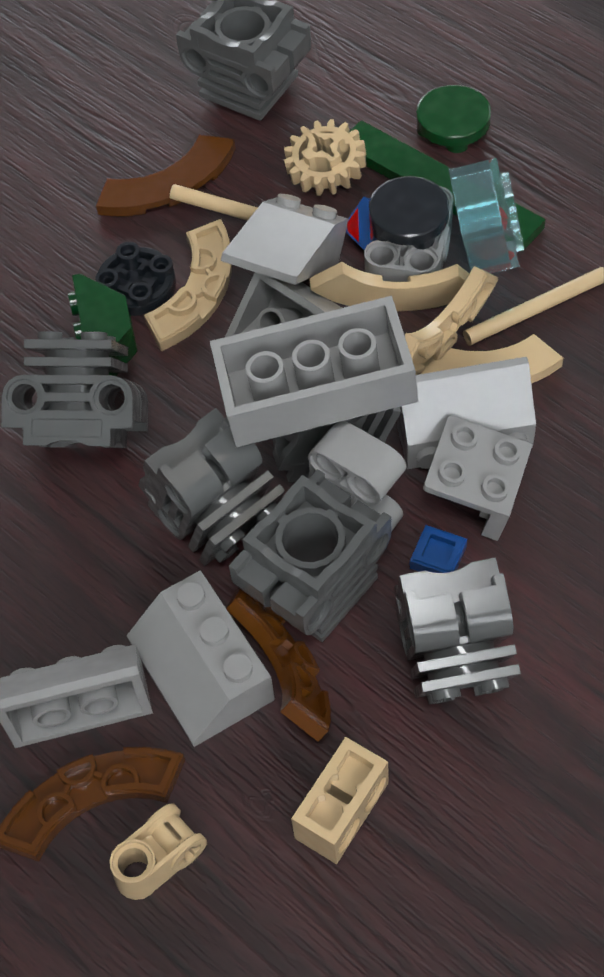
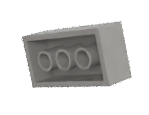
M392 296L210 341L226 415L236 447L418 402L416 371Z

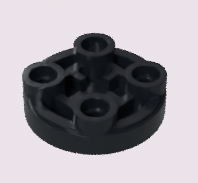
M404 176L391 179L380 185L374 191L369 201V220L372 226V233L379 241H389L406 246L413 245L415 248L422 250L428 249L434 244L435 238L443 232L448 223L449 200L446 193L437 184L425 178Z
M134 242L120 244L116 249V253L105 260L95 276L96 282L126 296L130 316L144 315L160 307L172 297L176 288V277L171 258L155 249L139 247Z

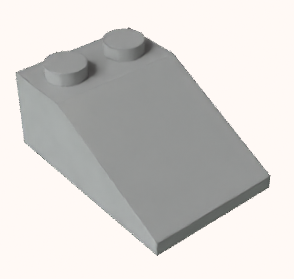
M278 194V197L260 204L223 251L221 261L296 285L339 263L349 219L336 215L337 210L332 207L314 205V208L300 204L301 199L296 196Z

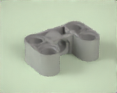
M441 187L449 200V219L445 229L435 238L434 244L431 247L422 250L415 248L413 245L406 246L389 241H372L364 250L365 272L382 275L383 281L407 282L409 276L442 270L448 255L452 229V193L445 187Z
M346 421L334 423L308 454L310 470L308 479L317 469L325 473V479L351 495V507L359 500L379 514L385 512L390 515L392 532L403 518V511L399 504L386 494L406 470L405 460L394 448Z

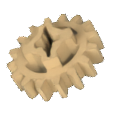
M330 119L327 126H321L318 120L314 121V129L311 130L302 126L300 128L302 136L291 135V146L284 148L286 159H284L287 174H290L293 185L301 183L302 191L305 193L314 187L317 196H321L323 190L327 188L334 195L337 193L336 186L339 185L349 189L351 187L349 179H360V168L366 167L364 140H360L359 131L353 130L349 132V126L346 122L340 125L339 128L335 127L334 119Z

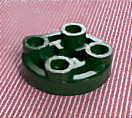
M446 85L435 88L426 93L417 105V133L435 144L446 146L447 150L452 153L466 151L468 144L474 143L483 137L490 126L491 107L488 100L479 91L467 86Z

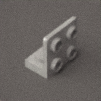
M449 416L423 490L479 510V517L486 519L481 535L498 541L510 517L533 444L461 418Z

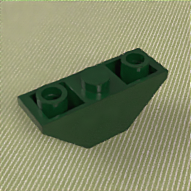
M82 274L72 275L75 291L69 292L68 298L72 315H79L80 322L73 323L76 340H81V332H105L107 336L116 337L117 343L128 347V356L109 357L127 364L138 351L126 296ZM109 373V375H112V376H117V375L119 374V373Z

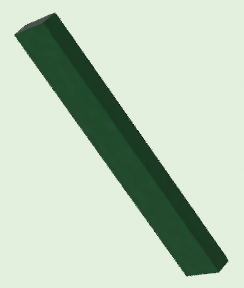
M362 120L349 131L358 130L360 140H364L367 167L390 180L404 176L425 178L438 186L445 187L453 195L454 215L472 225L485 219L502 221L510 230L509 236L511 238L509 245L521 252L545 228L546 219Z

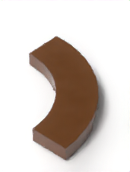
M199 134L192 148L180 160L159 172L130 179L107 178L96 204L98 215L146 214V209L156 208L165 204L172 207L181 203L180 201L170 199L172 185L176 184L197 190L210 179L212 181L215 180L226 168L236 149L235 139Z
M237 588L226 609L249 631L271 661L282 691V707L280 712L319 742L329 731L331 708L328 691H321L316 675L320 672V669L304 641H294L283 626L286 621L275 614L271 607H265L240 588Z
M123 747L122 751H114L96 756L92 753L58 768L56 774L41 783L33 791L29 790L12 807L0 824V848L39 862L57 834L72 820L94 807L130 798L150 799L168 803L185 763L184 754L152 747Z

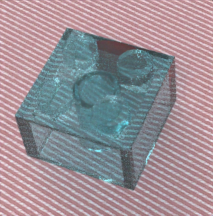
M497 158L449 169L462 239L470 269L472 270L476 266L489 273L519 267L517 252L524 250L509 173H500Z

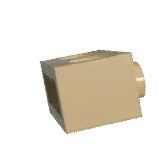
M345 737L291 818L295 839L337 864L389 783L388 761Z

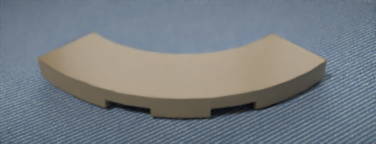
M221 219L186 232L187 242L192 251L191 273L186 285L180 288L163 305L144 314L146 325L161 351L176 345L198 330L212 316L225 296L232 273V264L221 261L223 251L230 244L227 230Z
M340 262L311 277L310 289L324 298L346 306L392 296L397 311L423 310L448 305L464 284L469 273L458 264L439 271L409 276L407 282L383 281L382 275L363 272L344 262Z
M474 266L458 293L437 318L421 330L405 334L416 375L425 370L423 364L430 358L439 360L457 342L458 335L456 332L458 328L467 321L472 322L498 282V277Z
M532 334L517 344L497 350L464 351L450 348L439 360L430 358L423 364L425 370L419 374L527 357L532 384L561 368L563 357L535 334Z

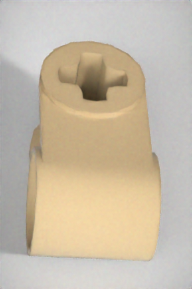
M174 803L163 806L156 811L142 827L118 844L112 851L110 869L116 886L126 898L139 900L150 896L175 873L190 865L205 849L207 845L206 838L201 833L194 834L179 817L181 810ZM134 862H142L147 865L146 870L137 877L123 875L127 866Z

